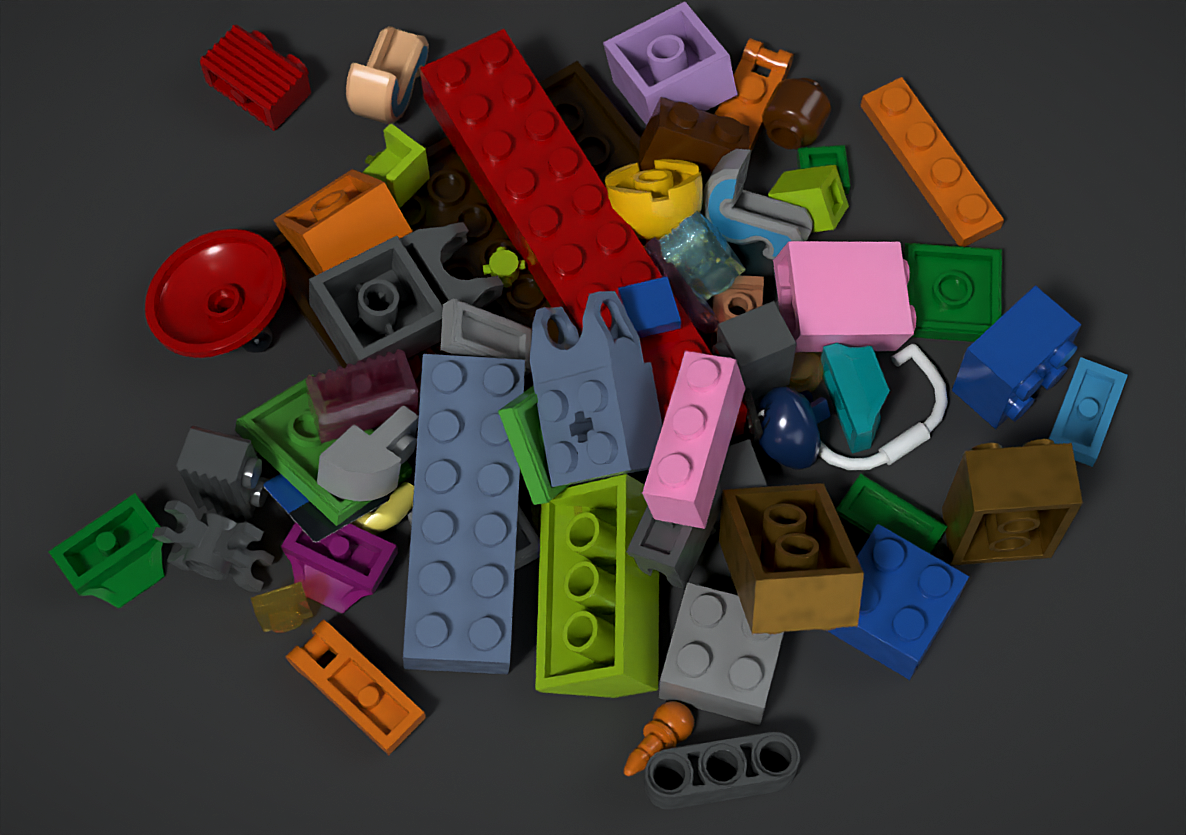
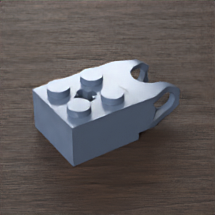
M599 291L589 294L582 318L583 330L581 337H579L577 328L562 307H543L537 309L532 324L529 361L534 391L538 396L537 408L552 487L598 481L623 474L649 470L663 426L651 362L644 363L640 338L615 291ZM602 303L608 307L612 316L610 329L607 328L601 316L600 308ZM549 318L554 320L558 327V344L552 341L547 330Z

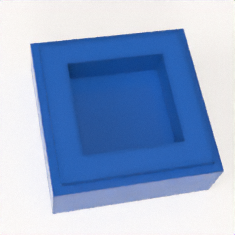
M668 276L618 288V297L624 305L639 338L681 329V318Z

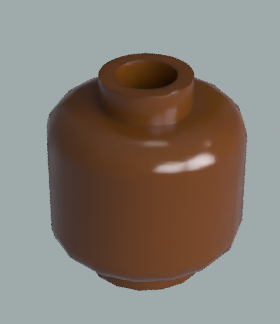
M792 78L783 80L776 86L762 114L763 125L767 130L768 137L775 144L786 149L807 147L815 143L831 112L830 100L822 87L812 79Z

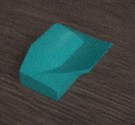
M839 343L824 346L819 370L851 453L870 449L881 422L880 411L890 392L873 347H846Z

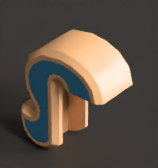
M391 26L380 31L367 66L352 63L348 73L346 98L350 109L355 115L388 125L402 118L412 95L415 78L421 75L420 67L424 66L427 61L429 44L426 37L401 31Z

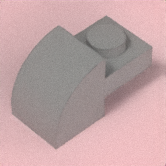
M402 405L371 435H368L353 424L320 455L317 484L339 498L353 501H370L388 495L398 486L401 464L410 458L417 447L416 432L419 416Z

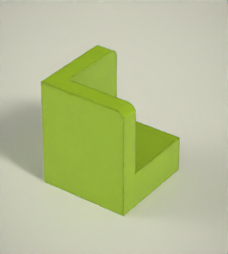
M390 123L383 130L386 149L362 173L384 181L398 207L401 208L430 179L426 149Z
M836 165L783 172L768 193L769 198L804 207L813 221L811 233L834 230L849 207Z

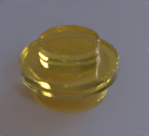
M795 352L790 383L785 387H789L799 393L804 390L814 391L821 383L823 376V365L819 357L813 352Z

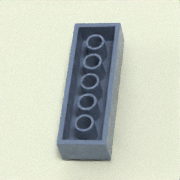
M423 354L403 648L404 669L508 674L520 468L498 410L524 393L525 360Z

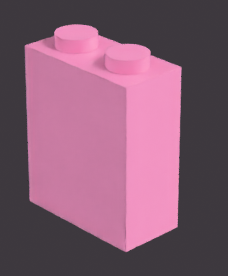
M788 241L773 260L779 311L797 343L795 352H822L824 346L839 343L846 347L871 346L874 351H896L914 335L916 312L914 307L909 304L907 291L910 271L908 262L902 257L900 242Z

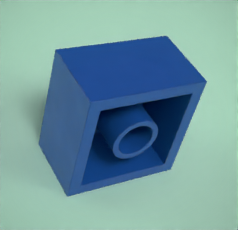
M1035 285L967 348L952 391L995 430L1008 417L1014 422L1017 421L1031 407L1034 402L1031 396L1041 386L1046 390L1051 389L1066 373L1068 368L1064 364L1078 348L1073 342L1081 324Z
M877 524L857 556L864 572L858 626L841 627L826 631L910 680L958 601L969 576Z

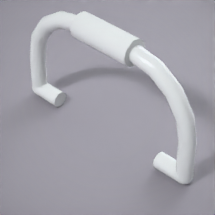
M916 344L908 345L893 355L891 359L899 367L912 358L928 376L934 387L936 401L931 415L923 423L918 422L879 448V453L867 458H849L834 453L821 441L818 455L828 464L846 470H870L885 463L891 465L930 439V433L942 421L947 408L946 383L936 366Z

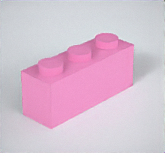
M685 351L642 492L655 520L705 529L745 391L736 359Z

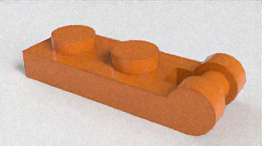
M752 38L748 40L742 58L733 75L737 95L720 103L715 113L717 116L731 117L741 124L749 126V150L751 152L764 126L762 121L763 111L778 83L786 79L794 57L793 53L782 49L777 53L763 48V42ZM757 65L771 70L768 78L754 73Z
M322 620L312 630L314 636L302 648L296 645L285 656L286 659L387 755H390L426 718L424 711L325 620ZM329 650L336 657L323 669L317 661Z

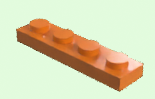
M903 77L862 96L860 106L959 247H966L1001 229L1004 221L1003 217Z

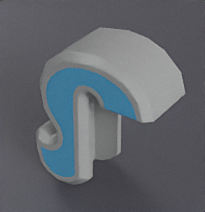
M735 149L720 159L704 186L702 199L703 218L711 231L726 242L745 245L763 241L766 244L763 255L767 259L774 260L788 241H807L813 229V221L804 207L743 190L751 150Z

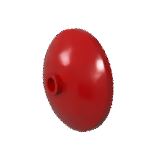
M225 229L194 238L172 253L154 275L145 300V315L148 326L164 347L182 356L205 358L235 350L257 336L269 324L279 309L286 287V272L283 261L270 242L250 231Z

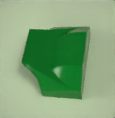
M136 493L48 551L78 595L95 596L116 608L123 607L165 577L161 551L163 542L152 537L155 528L160 526Z

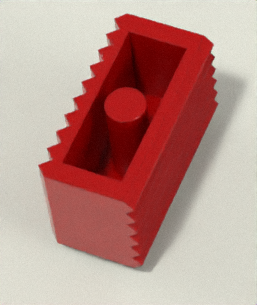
M233 25L231 31H227L225 37H221L218 43H214L213 48L208 50L206 56H202L200 59V65L207 84L210 87H214L217 92H221L224 97H228L230 101H234L237 106H241L244 111H248L251 116H255L258 121H262L265 126H269L272 131H275L312 93L308 79L309 72L303 62L292 54L284 57L276 52L269 39L257 30L249 33L239 25Z

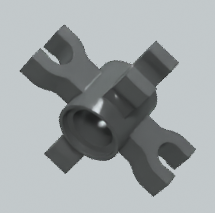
M179 500L167 501L164 511L176 517L177 528L173 531L169 527H156L152 537L163 543H179L183 546L177 553L170 552L167 559L168 563L181 570H192L202 576L215 580H226L230 573L239 587L248 592L261 591L264 583L252 576L251 566L253 562L259 566H271L274 556L263 550L250 551L246 547L252 541L261 540L262 530L248 522L236 523L233 520L213 513H204L199 521L188 505Z

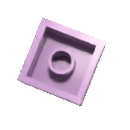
M686 2L603 42L613 82L646 125L660 97L675 102H685L696 109L706 111L737 95L728 52Z

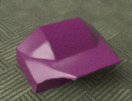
M295 522L281 546L292 565L294 591L341 614L361 597L375 593L398 554L395 544L352 524L346 525L319 542H313Z

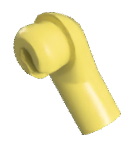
M402 482L389 496V500L382 504L374 513L370 511L350 524L375 536L399 524L413 508L414 485Z

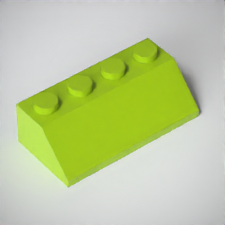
M627 474L568 487L550 502L541 504L535 690L541 693L616 698L658 690L659 571L654 569L651 576L645 574L639 569L634 558L626 552L647 508L646 500L642 494L644 484Z

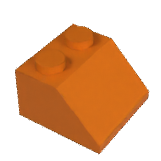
M351 169L273 219L279 230L315 275L395 236H398L400 239L412 232L385 182L355 169Z

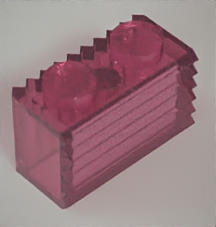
M397 349L395 354L387 352L385 357L378 355L375 360L368 357L365 363L358 360L355 366L348 363L346 368L338 366L336 371L328 369L326 374L318 372L316 377L308 375L305 380L308 406L321 443L338 439L353 424L363 431L381 426L402 405L419 415L418 389L405 352Z

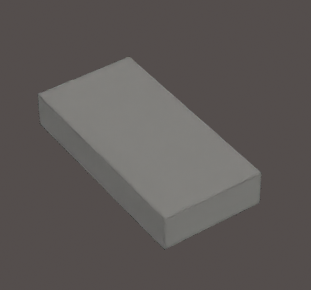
M455 298L443 304L442 351L456 356L525 360L524 376L531 374L529 358L532 328Z

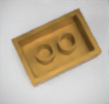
M1038 439L1024 444L1023 447L1002 448L997 443H985L965 451L942 507L944 525L947 526L945 534L950 565L1052 558L1083 503L1072 443L1055 444L1054 441L1049 439Z
M824 483L722 490L719 543L751 633L780 634L786 631L833 630L841 627L858 626L864 572Z

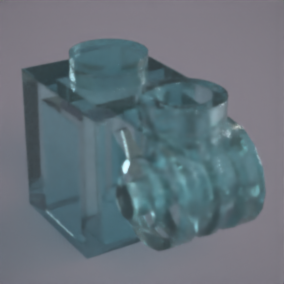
M696 211L689 218L686 217L679 223L678 227L673 228L669 234H665L658 240L662 246L660 249L663 252L661 255L668 264L672 263L675 265L686 283L707 300L713 295L720 294L730 288L735 278L746 270L718 228L699 211Z

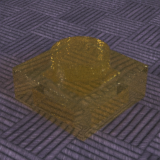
M301 581L251 597L256 618L263 632L271 630L276 633L291 631L302 625L304 619L313 617L309 600Z

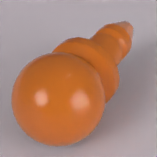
M677 701L663 703L656 709L652 721H649L643 728L645 738L629 754L624 767V774L626 776H632L644 770L649 759L655 753L675 748L677 743L683 742L691 735L694 728V717L686 705Z

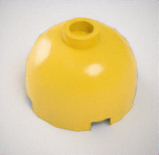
M660 159L654 160L655 169L639 171V163H633L612 171L605 178L607 195L612 208L631 226L637 237L645 239L647 244L658 246L674 241V236L683 233L697 220L702 209L703 181L699 167L695 163L684 160Z

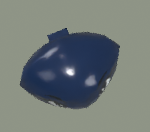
M775 387L761 399L753 415V432L761 449L772 459L786 467L795 470L811 467L815 463L821 447L817 424L831 416L827 399L820 397L813 401L811 391L804 390L799 393L789 387Z

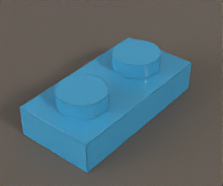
M1080 357L1050 433L1049 440L1054 441L1055 444L1072 443L1075 460L1093 467L1128 375Z

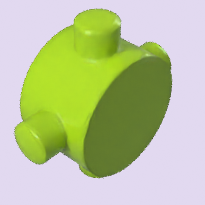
M506 247L497 248V251L490 257L489 264L483 265L484 275L490 274L491 277L499 276L504 284V288L512 286V282L519 276V270L526 269L525 260H518L516 254L507 250Z

